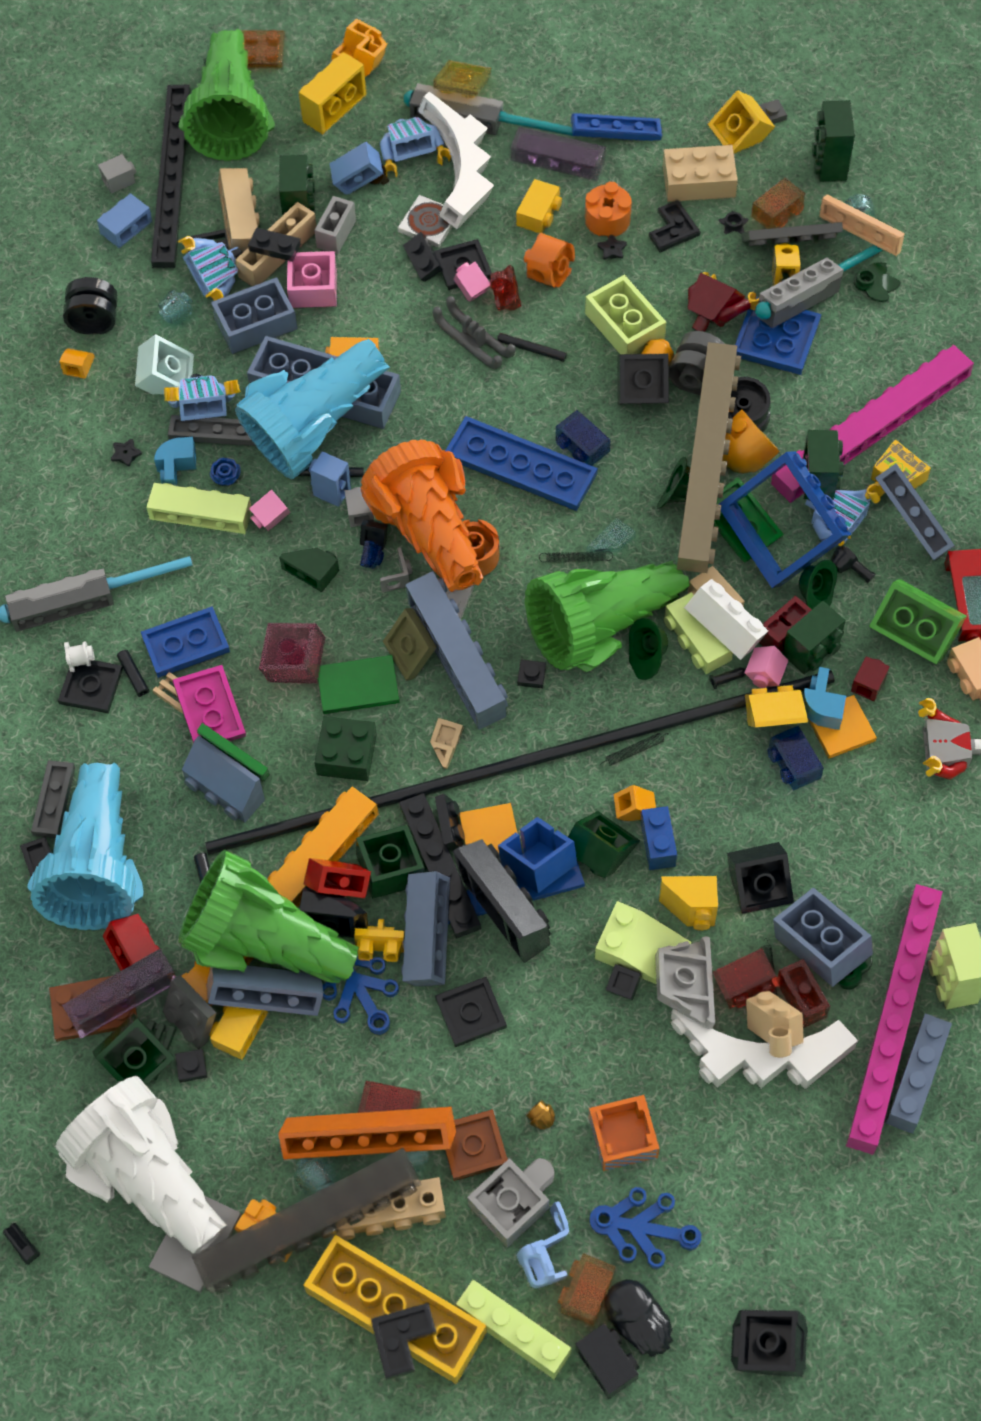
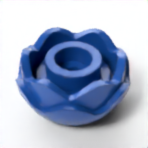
M219 458L211 466V479L220 486H230L240 477V466L233 459Z

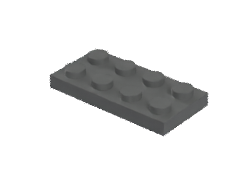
M842 222L751 230L742 233V241L749 242V246H759L767 244V240H772V244L790 242V238H795V242L813 240V236H818V240L836 238V233L843 232Z

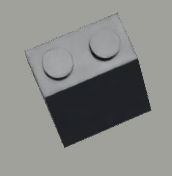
M779 842L727 853L730 876L742 914L794 903L788 854Z

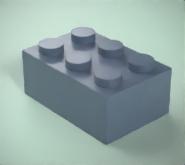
M277 277L211 302L215 321L232 354L262 343L265 336L275 338L298 329L295 311Z
M815 888L809 890L773 919L775 938L832 987L873 954L871 935Z

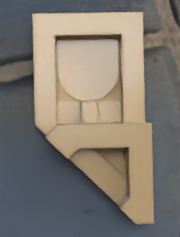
M438 718L430 743L442 767L448 769L464 727L461 724Z

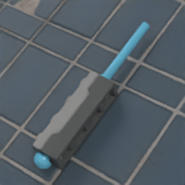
M190 556L115 578H107L103 568L90 570L85 574L74 577H65L53 583L40 584L35 588L18 590L5 596L7 604L0 607V620L4 623H11V618L15 631L18 632L114 605L110 589L193 566Z

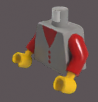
M926 698L919 702L924 708L918 711L920 717L927 716L929 718L926 719L923 727L926 758L923 765H926V775L928 777L936 775L951 780L963 773L966 768H969L972 755H981V739H971L970 728L967 724H963L937 709L933 699Z

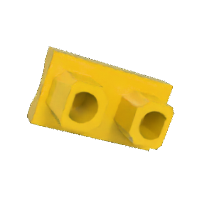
M378 919V926H367V929L355 928L354 938L355 945L359 947V960L370 961L373 959L374 951H383L384 960L387 962H397L400 953L404 952V931L395 930V927H385L384 919Z

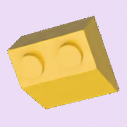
M738 90L708 123V126L723 145L733 146L734 154L762 142L775 128L754 98Z
M793 685L778 686L777 692H767V688L751 689L752 694L745 695L748 726L766 727L807 723L808 718L801 690H793Z
M662 876L659 902L687 927H694L696 930H707L710 926H715L718 910L717 876Z

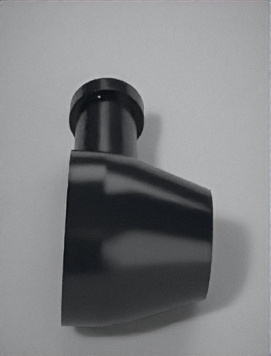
M843 545L838 546L833 552L831 561L835 563L837 572L843 573L851 568L865 579L866 583H869L876 574L862 565L856 555Z

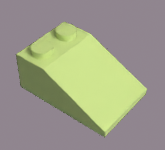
M617 901L596 946L595 959L613 967L616 964L641 973L642 979L656 984L655 955L658 948L676 946L678 943L686 941L691 944V942L646 913Z

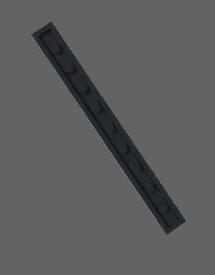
M167 85L151 257L152 268H176L187 141L184 137V131L179 129V121L183 115L184 103L188 95L191 94L190 85Z

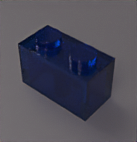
M578 410L556 425L555 440L562 449L567 448L572 453L574 459L592 466L610 452L611 439Z
M799 725L770 738L769 748L767 749L768 756L773 763H778L783 782L786 785L790 784L793 791L821 779L824 767Z

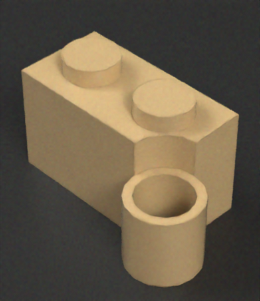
M770 991L760 992L758 995L746 999L747 1028L769 1043V1053L772 1056L778 1058L791 1055L792 1047L804 1043L803 1015L800 1011Z

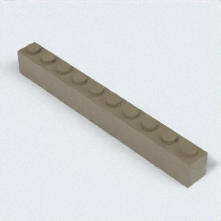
M708 342L677 570L707 573L708 564L714 565L716 549H711V542H717L718 527H714V519L720 520L721 505L717 504V498L723 497L724 483L719 481L720 476H725L727 461H722L723 454L728 455L730 440L725 439L726 433L731 434L733 419L728 418L729 412H734L736 398L731 397V391H737L738 376H734V370L739 371L741 356L736 355L737 345Z

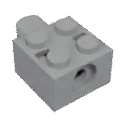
M509 1158L467 1197L468 1207L508 1248L549 1210V1199L542 1192L553 1183L554 1168L549 1161L539 1158L534 1160L525 1170L521 1171Z

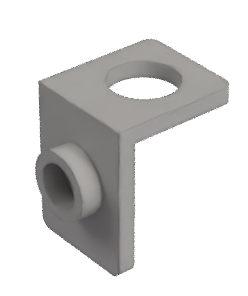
M397 548L402 573L380 578L382 593L405 588V584L409 583V574H412L409 559L404 560L401 548ZM391 581H400L393 586L387 585Z

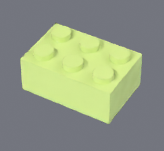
M625 275L586 296L585 314L619 354H640L648 341L652 339H665L666 321Z
M972 923L943 929L939 940H937L936 947L932 951L931 960H928L929 972L931 976H936L938 982L936 986L937 998L939 1002H944L946 1009L977 1004L981 998V938L977 925Z

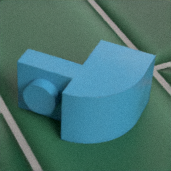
M193 437L174 438L166 441L157 449L154 461L157 472H160L161 484L170 483L177 486V471L196 469V447Z
M819 667L818 675H812L810 689L805 688L803 693L807 718L816 725L839 730L846 696L826 692L830 669Z

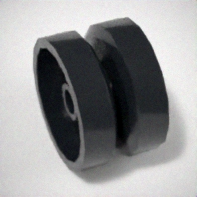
M83 277L70 282L65 290L63 311L64 323L68 328L80 334H106L111 331L116 323L118 299L114 286L105 280L95 277Z
M747 376L738 377L737 391H731V397H736L734 412H729L728 418H733L742 409L763 432L770 421V393L767 387L758 379Z

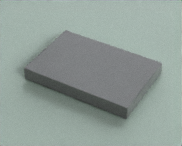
M205 1195V1201L224 1221L227 1227L221 1231L220 1235L206 1250L197 1254H193L184 1248L174 1236L170 1238L166 1233L149 1265L151 1270L199 1293L202 1292L237 1222L242 1216L240 1212Z

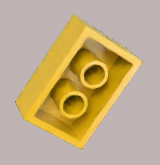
M343 52L333 59L323 71L319 72L313 80L304 85L299 91L302 121L323 135L367 94L364 64Z

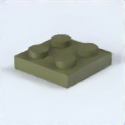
M413 608L404 609L383 640L384 645L390 655L393 656V660L406 681L412 680L418 675L437 648Z

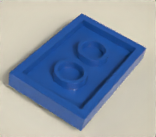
M213 606L141 631L143 641L158 678L167 675L169 672L173 673L230 652Z

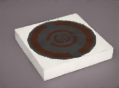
M419 195L398 226V232L412 238L422 232L427 237L430 245L439 248L453 226L439 216L444 204Z

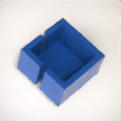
M536 817L520 829L523 854L520 836L517 833H514L498 845L501 865L503 867L508 865L516 878L536 893H540L577 865L574 841L558 830L554 832V828L539 817Z

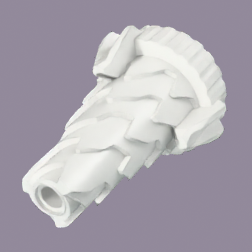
M138 1076L129 1077L119 1082L98 1097L68 1125L57 1140L55 1148L59 1152L58 1155L67 1164L66 1177L69 1181L91 1195L101 1198L106 1203L114 1198L115 1188L128 1204L133 1202L152 1224L161 1227L170 1238L174 1236L184 1248L193 1254L202 1253L220 1235L221 1231L227 1227L224 1221L205 1201L203 1191L190 1176L192 1170L175 1152L179 1143L165 1104L161 1099L156 1098Z

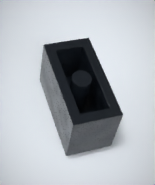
M604 1323L576 1342L575 1350L606 1397L610 1399L638 1379L639 1373L637 1370L640 1367L632 1354L626 1355L620 1347L623 1342L614 1328L609 1330Z

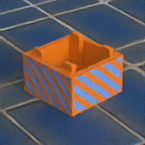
M644 1095L589 1108V1121L603 1171L658 1158L660 1148Z

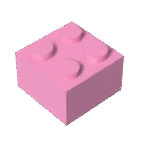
M335 251L297 252L294 261H288L287 294L293 308L337 306Z

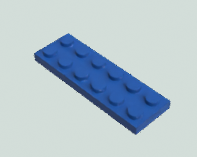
M465 416L445 450L452 452L455 458L460 459L465 467L575 511L578 510L598 471L596 467Z

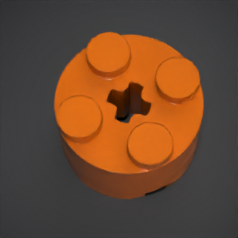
M607 182L605 185L595 187L587 193L585 200V223L587 228L599 236L609 237L613 235L615 237L624 233L631 221L632 201L628 192L619 187L616 182Z
M465 520L463 523L469 531L467 537L477 555L476 559L482 576H485L493 571L499 562L497 530L484 520H478V522Z

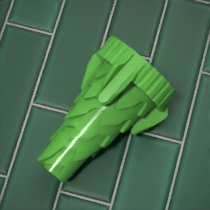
M237 29L235 31L224 30L212 33L206 65L202 67L200 84L197 83V88L192 90V93L188 95L184 103V111L179 121V129L184 131V137L191 146L204 156L215 160H240L251 156L252 153L257 152L262 147V144L268 138V132L274 130L275 123L267 110L262 96L254 89V80L251 79V71L248 70V51L244 47V35L241 30Z
M673 560L657 566L648 564L633 570L617 572L574 569L566 574L565 572L555 571L532 579L528 583L525 591V609L528 625L541 654L555 668L567 671L577 667L584 672H588L598 667L618 649L622 648V643L612 638V635L628 628L638 619L652 616V611L676 601L680 597L679 593L684 592L689 587V578L683 574L682 570H677V565L673 563Z
M227 850L221 851L208 869L189 906L178 938L181 947L192 951L196 963L201 966L244 972L247 964L243 956L253 957L268 964H279L298 974L302 970L331 983H340L341 980L349 979L354 970L353 967L359 949L358 946L337 937L339 934L336 931L314 921L290 900L280 895L261 873L251 868L250 861Z

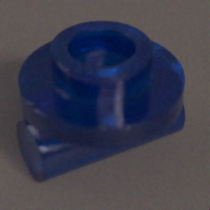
M365 541L360 566L374 569L382 563L384 552L380 545L374 544L372 541Z

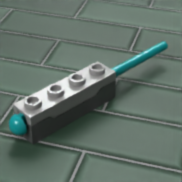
M418 83L415 90L407 91L403 98L405 105L410 108V117L412 118L419 117L421 120L428 121L418 110L424 96L430 92L464 119L469 115L474 117L487 127V134L496 135L500 123L504 122L572 136V127L507 114L503 112V101Z
M872 245L838 265L829 258L813 264L761 292L755 308L756 316L771 328L776 327L838 293L843 272L883 251V249Z

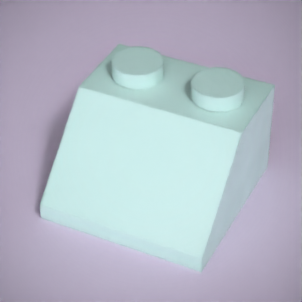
M155 334L138 347L135 386L150 394H164L165 387L180 388V380L190 378L192 375L194 354Z

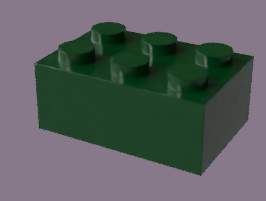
M823 101L821 111H817V125L819 127H815L814 130L816 142L812 143V156L817 157V160L814 161V174H819V182L847 181L855 139L851 101Z

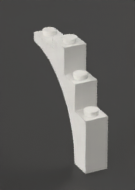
M428 92L424 96L418 112L431 122L432 125L437 127L449 149L455 175L453 192L445 201L439 216L458 229L485 202L494 186L480 175L485 170L491 157L478 147L487 131V127L471 115L464 119L440 99Z
M675 1009L672 1010L671 1025L679 1035H686L691 1041L689 1045L696 1055H703L699 1063L701 1077L708 1084L712 1082L717 1088L743 1068L745 1078L752 1085L757 1083L760 1088L787 1069V1075L795 1085L801 1084L806 1089L852 1052L858 1042L851 1032L838 1020L821 1032L803 1038L804 1043L792 1047L791 1055L778 1058L769 1053V1043H756L736 1039L714 1029H708Z

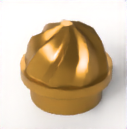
M540 1100L526 1114V1117L530 1120L529 1124L539 1129L550 1128L555 1120L554 1110L550 1104L546 1105L543 1100Z

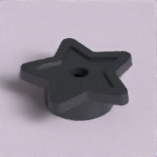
M731 211L725 218H720L719 222L725 226V234L733 231L742 234L744 232L743 225L748 222V218H743L740 213Z
M610 235L607 241L597 244V247L603 251V259H622V250L627 246V242L617 241L613 235Z
M133 439L128 440L124 444L115 442L113 447L116 452L111 457V461H119L126 466H130L136 457L142 455V452L134 447Z

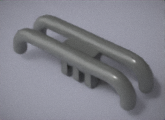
M453 296L447 297L446 304L452 316L462 324V333L446 321L441 308L435 307L433 309V317L437 325L486 366L492 369L500 368L502 357L496 355L492 358L480 349L485 343L503 357L511 358L515 355L516 347L513 344H509L507 347L486 332L484 327L479 326V323L475 320L473 321L469 315H465L457 307Z

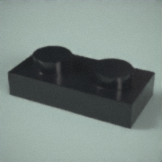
M256 228L248 248L250 252L293 262L300 248L301 241L297 237Z
M422 232L403 245L423 282L428 281L443 270L427 237Z
M442 794L436 796L435 801L443 844L451 851H454L463 846L462 840L465 839L463 828L458 820L460 809L456 801Z

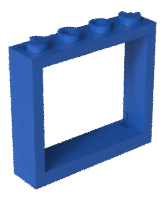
M796 451L785 452L718 504L721 505L722 514L771 588L784 585L851 535L845 524L847 521L837 514L834 509L835 504L833 500L823 493L820 488L821 483L814 474H810L806 468V460L802 459ZM787 465L832 535L782 571L737 502Z

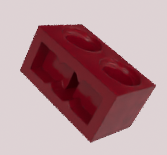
M795 595L762 624L768 632L759 643L763 647L775 646L782 652L787 631L812 609Z

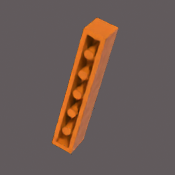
M452 1107L287 1117L278 1136L283 1159L450 1149L456 1135Z

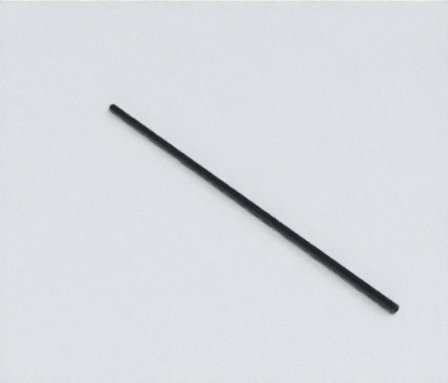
M829 670L827 684L834 683L835 681L831 670ZM812 675L782 683L779 686L793 685V690H801L802 692L805 688L810 689ZM778 686L768 687L767 692H777ZM746 694L368 798L377 804V808L389 806L423 793L425 795L744 708L746 707ZM332 808L205 842L208 855L316 826L319 824L321 816L326 811L330 812Z

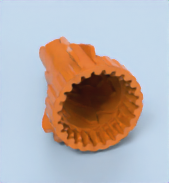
M426 440L403 442L380 454L369 465L361 480L362 486L360 487L362 497L378 521L381 520L382 523L396 525L402 536L404 535L413 545L417 554L422 552L430 567L442 578L449 591L453 592L454 590L466 589L471 585H479L483 580V576L478 566L477 555L467 537L469 531L461 520L464 519V516L455 502L458 500L455 494L463 495L466 491L465 475L460 459H456L452 452L442 450L438 444Z

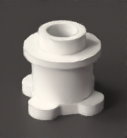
M86 641L82 645L70 647L69 642L64 643L66 662L70 672H75V666L85 664L91 666V661L95 660L92 645L88 646Z

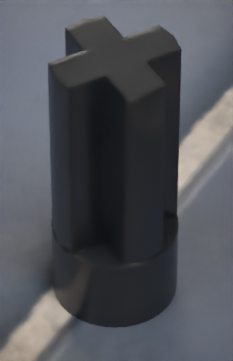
M12 1223L9 1228L4 1229L3 1234L19 1253V1256L26 1265H29L40 1256V1252L28 1240L16 1223Z

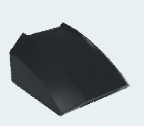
M305 886L302 893L300 910L314 921L336 931L340 937L354 938L355 928L367 929V912L357 904L343 896L317 893Z
M740 1310L733 1323L731 1362L735 1370L765 1375L802 1377L806 1369L808 1332L805 1316L799 1311Z

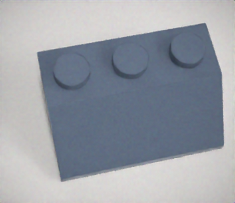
M201 736L195 739L182 768L185 778L184 783L195 792L197 790L203 792L205 799L214 806L219 804L225 808L224 812L231 819L237 820L239 818L245 823L265 801L260 778Z

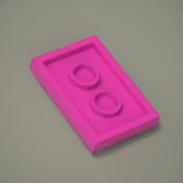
M222 665L173 679V685L193 743L199 736L197 729L202 723L228 741L246 737V732Z

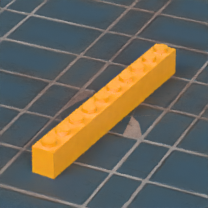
M353 786L347 792L341 793L330 812L326 811L321 816L318 826L313 831L305 834L297 850L291 851L286 856L282 867L278 871H273L267 880L280 895L286 897L298 908L301 904L302 893L305 888L303 883L309 858L338 862L356 842V838L360 837L379 815L377 804ZM243 956L247 966L254 959L253 957ZM195 961V966L189 973H184L182 977L208 1003L207 980L210 967L198 965Z

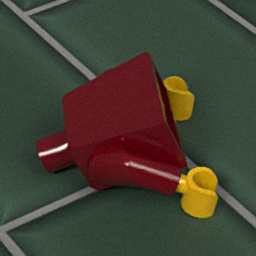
M700 272L697 281L688 288V310L697 315L692 329L705 332L710 322L723 327L741 313L749 309L755 310L759 298L756 299V293L750 292L748 299H746L735 288L718 281L716 274L709 277L708 272Z

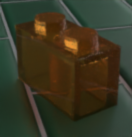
M784 178L753 202L751 217L767 229L782 228L787 223L788 218L793 214L798 215L803 210L805 192Z
M583 1253L580 1261L575 1259L569 1276L573 1277L570 1287H563L558 1303L562 1305L561 1314L594 1327L614 1277L616 1266Z

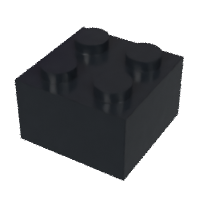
M619 354L617 356L618 404L669 403L668 354Z

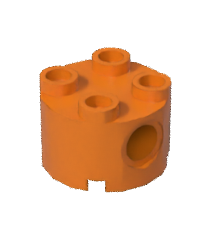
M540 233L533 247L528 249L524 255V262L527 263V277L554 288L561 287L572 270L568 266L570 261L574 262L575 259L573 244Z

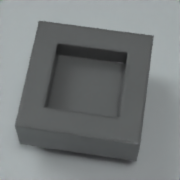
M778 99L759 105L773 124L787 120V113Z

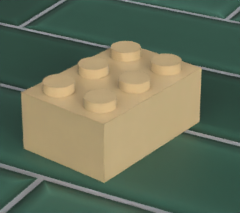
M732 145L664 149L663 172L667 202L736 197L738 180Z

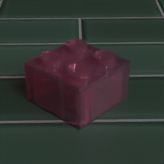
M268 623L259 670L268 682L317 683L326 637L316 623Z

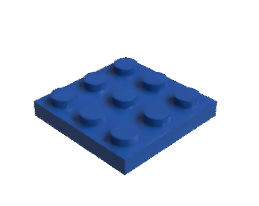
M749 309L735 343L737 345L736 355L741 356V359L801 375L820 323L821 314L805 310L771 328L756 316L755 310Z

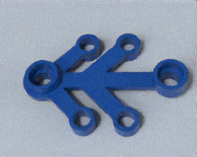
M357 955L354 964L355 966L369 968L375 975L382 974L386 969L385 961L380 957H374L370 961L359 960ZM375 962L382 963V968L375 970L372 965ZM354 969L349 979L346 980L339 1005L333 1011L334 1019L338 1023H345L350 1019L349 1008L355 993L368 1015L367 1023L369 1030L377 1035L384 1034L390 1027L389 1016L385 1011L376 1008L366 988L381 991L387 997H394L399 991L398 984L392 979L385 981L358 974ZM326 981L322 986L323 993L327 988L334 989V993L332 995L323 994V999L330 1001L336 998L338 993L337 983ZM392 984L395 986V990L387 992L385 990L386 986ZM340 1010L347 1012L344 1018L337 1017V1013ZM382 1020L384 1022L383 1027L376 1028L374 1026L375 1021Z
M635 1187L630 1191L627 1198L612 1208L606 1205L598 1206L590 1215L591 1228L596 1233L609 1237L619 1252L620 1260L624 1263L633 1262L637 1252L632 1244H626L618 1229L631 1233L646 1255L649 1266L653 1269H659L664 1265L665 1254L654 1247L647 1235L678 1241L685 1250H694L701 1242V1232L693 1225H686L679 1229L648 1223L663 1212H670L674 1208L675 1199L670 1193H662L655 1204L632 1219L620 1217L632 1207L644 1205L646 1192L640 1187ZM634 1193H640L643 1196V1199L641 1201H635L632 1198V1195ZM667 1198L671 1201V1205L664 1207L661 1204V1200ZM606 1215L610 1221L602 1224L599 1221V1217ZM687 1232H692L695 1235V1239L688 1241L684 1235ZM630 1249L633 1252V1256L626 1258L622 1255V1251ZM659 1255L662 1261L655 1264L651 1261V1257Z

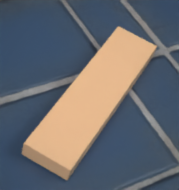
M829 195L822 198L820 218L830 223L842 222L844 230L895 256L901 252L905 233Z

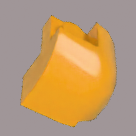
M355 19L346 28L343 43L332 53L331 60L344 52L364 64L366 77L380 64L385 54L387 43L381 37L382 32Z
M741 409L732 418L731 434L726 433L725 439L730 440L728 455L723 454L722 461H727V467L734 472L742 474L755 473L780 451Z

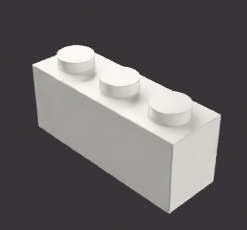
M712 579L701 586L684 607L740 660L749 654L768 632L760 620L750 615L740 602L734 600L725 592L720 584Z

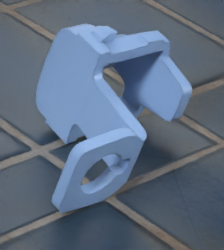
M559 1201L555 1202L550 1208L558 1234L544 1241L542 1239L526 1245L516 1255L519 1264L524 1269L529 1284L533 1288H541L559 1282L568 1276L566 1271L554 1272L552 1262L546 1250L550 1246L562 1241L569 1232L568 1222ZM531 1268L533 1269V1271H534V1273H535V1276H536V1278H537L536 1281H535V1278H534V1275H533V1273H532Z

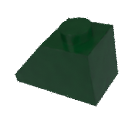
M318 547L282 553L279 557L283 570L320 592L324 591L339 572L337 557L329 551L324 552Z

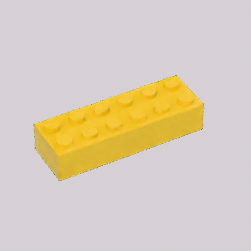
M337 1235L333 1237L303 1285L308 1295L373 1334L372 1318L429 1303L437 1334L408 1342L411 1357L456 1385L487 1333L484 1323Z

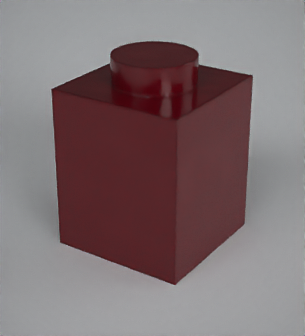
M866 656L853 681L851 692L875 702L887 678L890 666L885 665L879 659H872Z

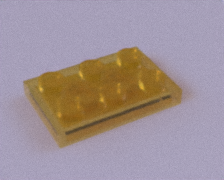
M448 60L434 79L433 88L439 89L444 94L455 92L460 93L461 96L466 98L477 97L491 76V68Z

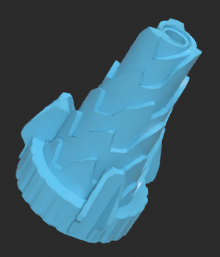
M370 339L355 344L335 360L331 357L318 368L307 372L287 383L288 373L285 370L251 382L246 387L245 398L236 405L235 412L245 432L265 458L285 477L294 479L311 465L313 461L311 454L321 445L326 434L337 424L336 421L354 407L352 403L366 393L371 387L370 384L390 367L385 363L376 345Z
M84 763L81 765L77 787L72 795L69 811L64 812L61 835H56L53 853H48L44 860L39 862L28 882L27 888L31 892L33 907L44 918L60 926L63 925L67 928L79 930L106 929L110 921L131 915L134 909V902L143 897L142 881L132 859L126 860L127 856L123 855L125 834H121L123 818L119 816L122 791H119L120 768L115 763L108 765L103 763L87 765Z

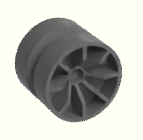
M703 331L686 333L682 337L668 369L671 382L681 390L701 396L708 342L725 344L722 340Z

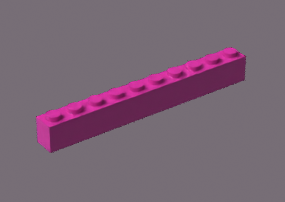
M955 345L947 350L943 349L929 363L924 362L916 372L904 376L899 384L887 388L879 398L870 400L859 412L851 413L846 421L840 425H834L830 430H838V440L843 441L842 456H840V461L844 465L970 377L974 363ZM799 450L796 453L802 458L804 450ZM787 465L772 475L771 484L790 503L803 495V489Z
M916 884L913 890L846 1147L874 1155L878 1146L943 891Z

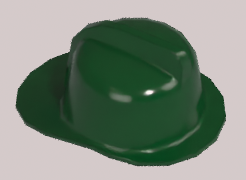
M682 457L676 464L669 483L657 504V509L662 508L669 499L680 502L686 501L691 468L687 465L686 457Z
M822 560L817 565H809L800 575L799 589L806 600V605L811 609H814L822 601L829 606L832 604L837 581V568L831 560Z
M647 618L636 620L629 631V663L636 677L642 680L651 679L658 673L662 663V656L668 648V637L665 631Z

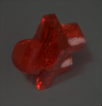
M508 265L503 271L490 274L491 279L489 283L494 292L496 308L499 311L505 308L513 311L521 307L514 268Z

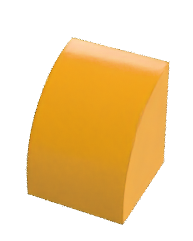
M66 349L59 361L63 374L86 379L95 355L90 352Z
M631 785L613 794L616 817L620 820H641V810L656 808L654 792L635 785Z

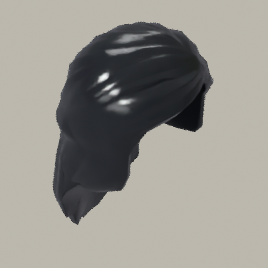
M625 1279L611 1286L604 1298V1308L608 1321L613 1324L616 1331L632 1344L641 1355L646 1353L650 1357H654L657 1354H664L665 1351L670 1349L669 1344L673 1342L671 1337L673 1329L670 1319L653 1297V1294L636 1280Z

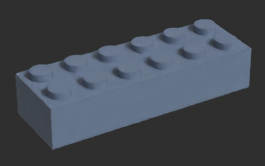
M265 336L247 372L248 381L250 384L255 380L285 370L288 373L287 383L307 372L318 368L331 357L335 360L337 356ZM389 371L384 372L370 384L369 390L352 403L354 407L342 417L384 429L401 393L400 375Z
M432 571L405 584L408 604L410 608L414 609L437 646L434 651L478 730L505 718L506 707H508L506 698H508L502 684H496L493 678L496 675L489 662L484 663L482 658L483 651L477 641H472L469 635L471 630L466 620H460L457 614L459 613V608L454 599H448L446 594L448 590L442 578L437 579Z

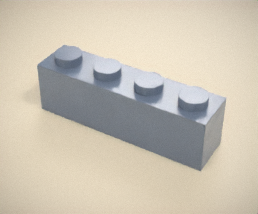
M894 464L876 477L878 483L934 561L955 548L953 542L897 464Z
M437 871L408 874V884L406 885L407 907L404 914L406 922L403 941L404 963L401 972L403 982L413 986L445 985L450 878Z
M247 966L245 971L241 972L210 967L207 980L208 1004L318 1016L324 994L320 978L306 972H299L298 974L291 970Z
M925 1013L886 1124L913 1134L918 1125L952 1023Z

